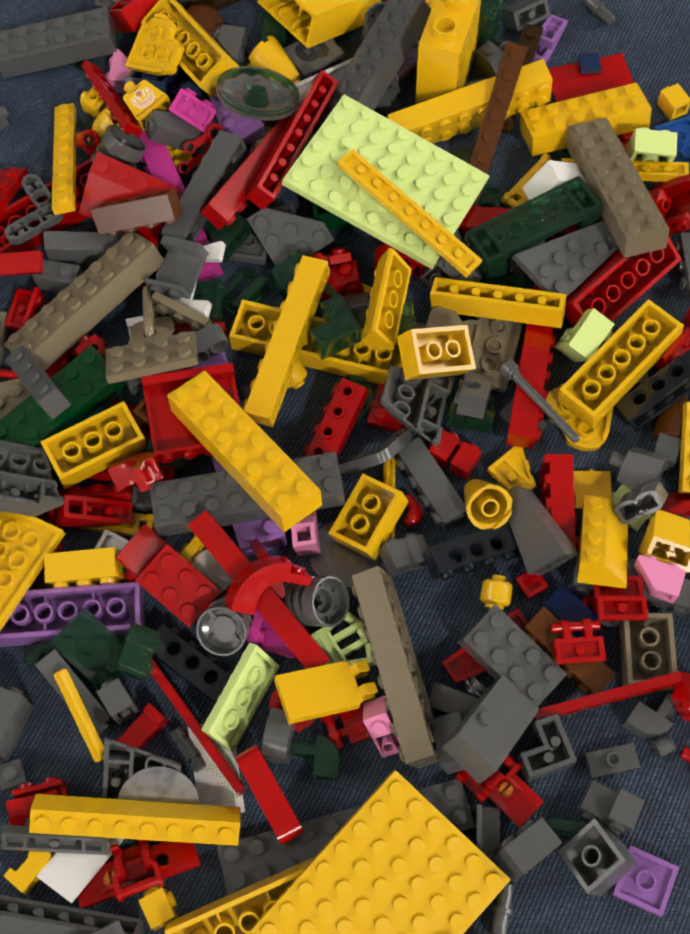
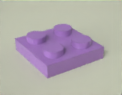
M630 845L628 850L638 864L615 884L611 895L661 918L664 915L679 867Z

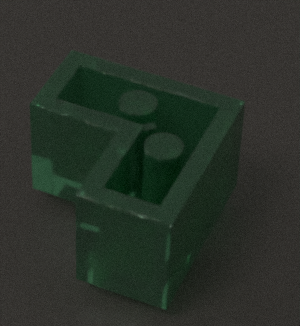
M341 294L320 303L321 317L325 323L311 329V341L321 360L361 342V328Z

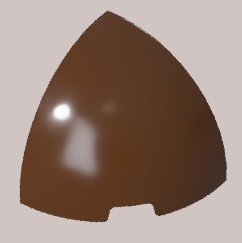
M205 4L189 7L187 12L216 41L217 32L220 33L222 24L225 25L219 12L212 6Z

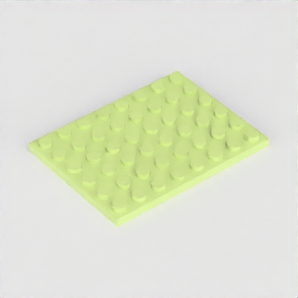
M344 94L283 178L282 185L433 270L441 256L337 167L338 161L353 148L453 235L490 176Z

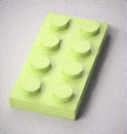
M249 642L201 729L225 749L234 752L280 667L256 644Z

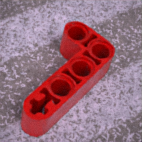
M255 744L234 756L281 845L283 846L303 834L304 831L257 745Z

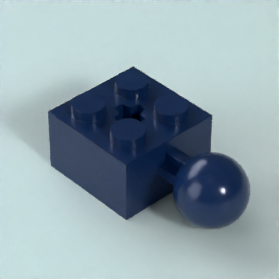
M132 70L125 77V84L132 81L137 85L142 80L148 81L167 94L170 100L172 98L175 99L181 88L185 90L186 87L197 94L196 98L199 100L202 97L201 89L195 82L184 81L178 87L174 86V74L157 76Z

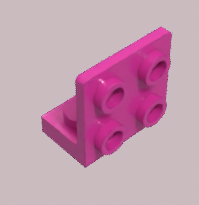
M186 87L184 90L181 88L168 110L204 133L205 127L210 124L217 112L213 109L215 105L206 99L203 101L196 98L197 94Z
M256 609L247 643L256 644L266 653L295 659L296 656Z

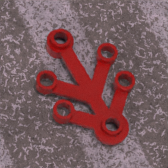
M208 124L202 136L193 141L183 143L182 150L186 154L194 153L197 147L207 143L205 151L187 162L178 163L177 171L180 174H188L192 168L201 164L203 156L208 152L212 140L215 138L211 136V131L214 129L217 134L220 130L224 131L220 124ZM188 143L192 145L190 152L186 149ZM182 164H185L187 166V170L185 172L181 170Z

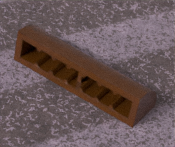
M687 395L656 417L651 441L655 442L660 432L678 438L683 418V404L686 403Z

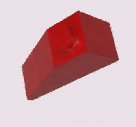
M64 495V505L57 507L56 526L86 528L133 524V502Z

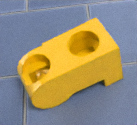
M29 851L28 858L17 871L10 868L3 876L20 892L27 895L40 880L36 876L54 856V852Z

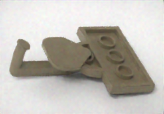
M144 286L142 291L144 320L135 323L131 327V338L128 345L106 349V379L108 384L198 365L195 332H180L172 335L175 330L174 321L168 316L159 317L161 314L154 308L155 305L151 299L153 293L148 286Z
M404 305L399 329L406 332L411 329L467 325L476 369L469 372L493 376L491 389L505 393L509 378L506 379L499 370L508 360L512 359L514 361L523 323L479 317L478 320L462 322L455 311L443 307H435L430 311L427 324L425 325L406 319V317L410 316L411 310L407 305Z

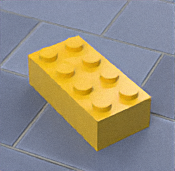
M124 401L40 441L64 489L109 468L115 461L147 449L145 438Z

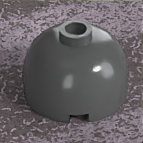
M396 76L374 110L380 115L388 116V114L400 110L401 100H397V93H400V88Z

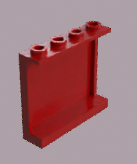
M233 362L141 377L153 453L157 462L170 463L174 459L182 457L186 460L194 459L197 455L201 454L213 456L171 411L167 395L198 374L206 371L240 406Z

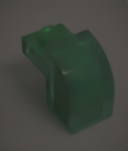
M317 735L316 745L311 744L312 741L298 739L297 743L291 742V757L314 759L313 779L338 781L339 754L332 741L324 736Z

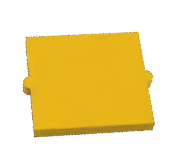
M593 469L589 471H573L574 492L576 495L575 510H582L584 495L605 497L612 501L611 471H594Z

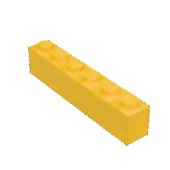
M435 277L430 292L431 310L435 307H443L453 310L460 315L562 328L565 315L566 294L438 277Z

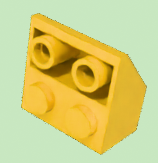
M659 509L653 513L638 551L642 555L655 557L657 561L677 564L680 566V569L686 570L689 573L690 520Z

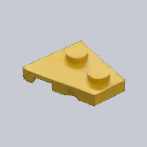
M514 446L488 467L487 471L507 492L511 488L518 486L531 489L532 491L536 488L534 478L530 473L529 462L526 460L522 447Z

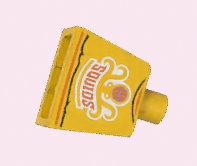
M142 80L137 85L132 81L125 84L124 91L126 94L123 96V100L143 132L146 130L145 121L152 110L169 112L168 109L171 106V101L168 95L148 81Z

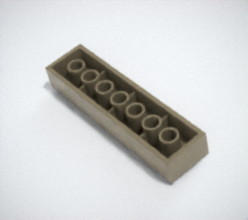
M607 117L567 126L565 146L574 163L578 164L588 183L586 186L623 257L626 258L666 248L669 227Z
M132 231L123 235L119 242L109 248L101 258L93 262L83 274L76 277L66 289L60 291L57 297L49 304L43 306L39 313L32 319H29L16 333L12 334L3 345L10 353L23 345L45 371L140 286L145 278L150 277L160 268L164 259L153 243Z
M379 566L352 575L354 583L351 584L354 596L358 597L360 603L358 613L360 618L365 621L366 629H364V634L367 641L372 645L371 658L374 665L378 666L380 673L377 676L378 683L381 689L385 690L387 697L384 699L385 707L393 718L391 728L394 736L398 737L400 747H398L399 756L402 762L416 768L437 763L439 760L431 719H434V715L392 576Z

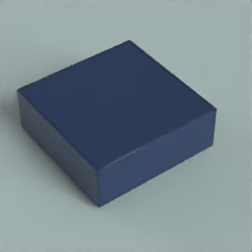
M599 53L579 54L578 63L581 75L601 73Z

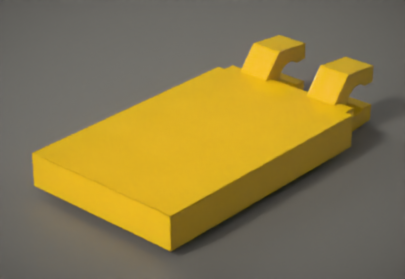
M367 660L355 662L352 665L349 662L341 661L276 675L274 682L288 725L359 709L360 703L374 699V693L378 691L375 682L365 683L359 687L356 679L367 676V671L370 670Z

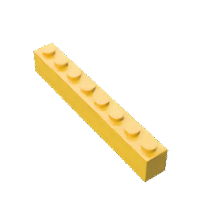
M303 255L300 263H297L295 266V277L293 282H290L288 285L286 300H283L281 303L279 319L275 320L273 324V335L271 339L267 340L264 359L259 361L257 377L251 382V393L249 398H246L243 403V410L255 423L270 427L274 426L330 274L328 261Z
M35 794L30 810L29 833L238 846L241 807Z

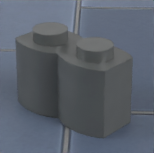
M651 481L642 486L640 490H633L624 494L614 511L622 524H630L637 521L642 514L647 515L658 511L663 506L668 493L660 481Z
M410 533L402 539L390 538L386 540L378 552L389 575L396 576L427 567L422 554L429 545L423 534L415 535V533Z

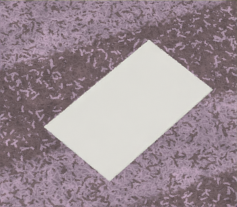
M107 838L106 855L56 852L36 877L70 903H73L113 854L110 846L117 843L120 845L124 839Z

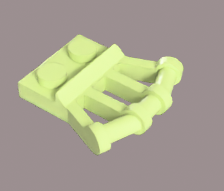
M347 612L344 618L350 626L332 636L330 632L334 627H323L311 634L330 658L325 665L341 661L349 662L352 665L355 662L367 660L369 666H374L371 658L373 648L364 634L366 624L350 612ZM357 632L361 639L341 650L337 643ZM365 646V658L353 660L345 658Z

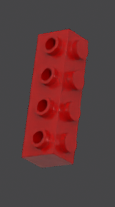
M342 378L340 384L336 383L332 391L333 398L323 409L322 415L324 417L321 423H317L313 430L314 438L311 444L308 443L303 451L305 457L336 452L337 459L339 458L369 395L367 388Z

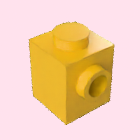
M677 83L662 89L657 105L667 118L672 121L688 112L690 97Z
M155 886L143 893L144 897L138 900L151 930L156 931L165 926L167 922L178 918L174 909L177 902L171 891L167 892L166 889L162 887L158 889Z

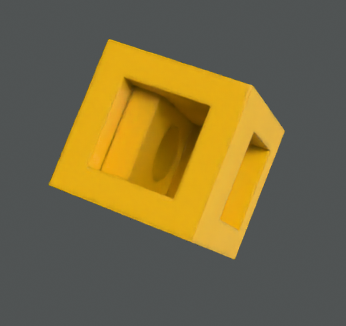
M91 88L89 91H84L81 94L80 103L85 113L96 118L106 108V102L98 96L99 92L96 89Z

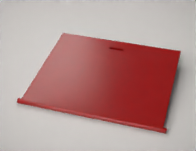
M624 53L600 57L601 73L581 75L578 62L548 68L553 79L551 93L555 103L633 84V78L623 57Z

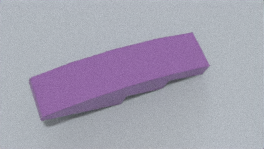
M550 14V17L542 25L544 27L534 62L544 59L545 63L548 62L568 24V20Z

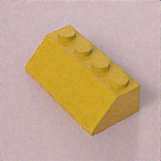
M388 248L379 259L374 273L373 288L370 291V303L366 310V321L361 333V341L371 350H395L412 269L393 248Z
M584 495L581 513L577 583L626 589L628 524L621 523L614 511L616 505L609 498Z

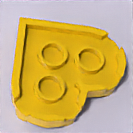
M156 13L154 14L155 17L149 22H143L125 67L129 70L157 76L173 75L177 71V66L181 61L185 48L174 37L177 25L167 15Z
M560 384V387H556L552 391L550 390L546 402L580 436L579 442L573 443L564 434L566 444L580 451H598L605 443L609 434L613 408L591 428L558 401L559 389L564 384ZM547 416L548 421L554 423V422Z

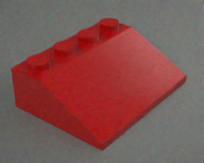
M97 151L88 174L78 213L94 220L91 209L99 204L174 188L178 196L181 189ZM160 222L157 226L147 229L145 226H140L138 230L133 232L150 241L156 247L161 237L164 222ZM125 229V230H120L121 233H124V234L129 233V232H126V229Z

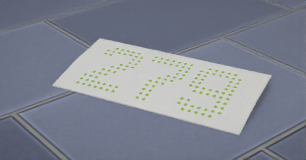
M188 727L189 739L198 751L199 756L206 763L204 769L197 773L194 771L199 804L241 807V813L245 812L243 794L238 797ZM209 737L241 781L239 766L234 759V756L237 755L236 748L234 752L229 751Z

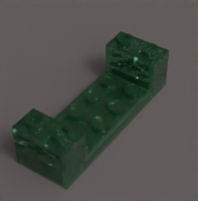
M577 176L467 231V247L482 259L478 269L486 280L490 282L507 273V258L572 225L577 230L600 222L602 204L580 176Z

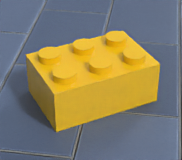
M467 325L411 329L397 336L405 381L462 375L476 369Z
M362 474L328 534L337 543L375 561L379 555L378 551L383 546V542L388 539L409 501L402 491Z
M115 547L44 554L45 583L54 585V588L99 585V583H122V581H128L123 576L128 569L116 560V556L121 550Z

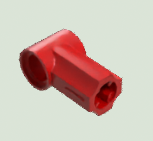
M91 129L80 131L75 136V144L91 158L96 147L101 143L99 136ZM85 134L90 138L89 145L84 141Z

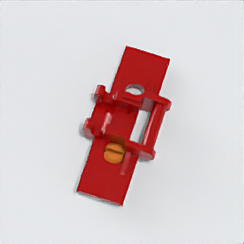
M509 754L503 761V764L510 769L505 776L497 770L480 784L465 770H462L461 773L455 776L460 783H464L476 795L475 798L480 803H483L489 797L519 827L544 803L516 775L523 767V764L521 762L517 763Z
M138 840L139 845L126 850H122L118 843L110 846L114 859L105 863L78 895L80 909L91 907L117 897L120 903L124 901L125 897L158 885L159 887L165 886L164 879L201 866L195 844L165 841L150 847L148 840ZM160 856L168 857L166 865L159 866L158 862L155 861ZM155 872L154 876L124 886L127 882L140 879L141 877H144Z

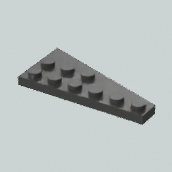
M604 220L515 254L512 259L542 291L566 294L567 297L619 247Z

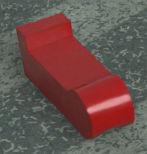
M148 703L143 709L144 712L123 733L117 742L142 750L168 722Z

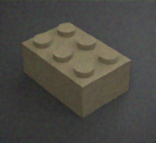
M648 613V621H620L619 638L622 686L677 672L673 613ZM675 686L654 692H672Z

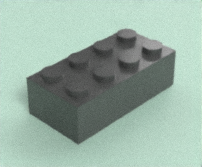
M497 605L489 608L457 642L495 680L504 675L536 707L542 703L567 675Z

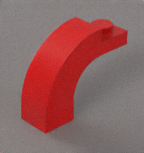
M143 452L113 462L108 468V472L117 490L137 483L140 492H144L151 488L154 481L164 477L152 452Z
M285 556L264 557L250 563L238 573L229 587L225 605L230 611L254 615L259 597L267 587L278 582L310 586L312 576L305 571V567L293 564Z

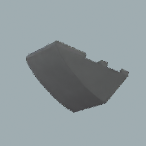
M390 366L380 403L397 421L438 447L443 427L440 425L447 397L451 394L454 377L448 376L446 379L435 377L405 381L403 368Z
M0 440V511L35 517L64 505V499L58 493V484L52 478L50 473L51 467L43 448Z
M105 737L102 798L118 799L119 792L124 783L133 774L146 768L168 767L181 772V764Z

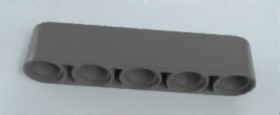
M211 324L195 332L198 365L222 353L229 346V341L219 324ZM195 366L186 367V368H181V369L172 370V371H167V372H163V373L175 372V371H181V370H188V369H191V368H193V367H195ZM141 377L125 380L132 395L144 393Z

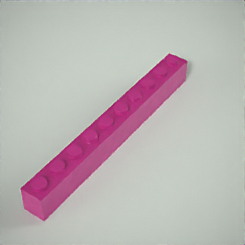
M145 130L139 137L147 148L141 158V161H146L147 164L144 169L147 174L181 189L178 194V199L180 200L185 186L167 146L151 141L148 132ZM204 228L201 229L195 242H199L202 246L210 244ZM205 262L198 278L199 282L203 284L223 275L220 264Z

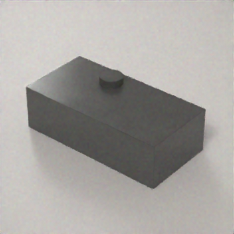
M502 675L487 687L442 748L480 784L498 770L539 711V708Z

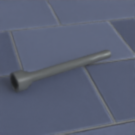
M512 359L505 362L499 372L506 379L514 380L573 443L579 442L580 436L521 376L518 369L519 366Z

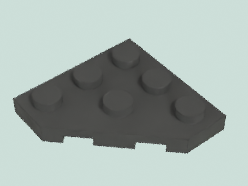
M267 207L247 218L280 274L299 263L303 255L309 257L335 241L323 221Z

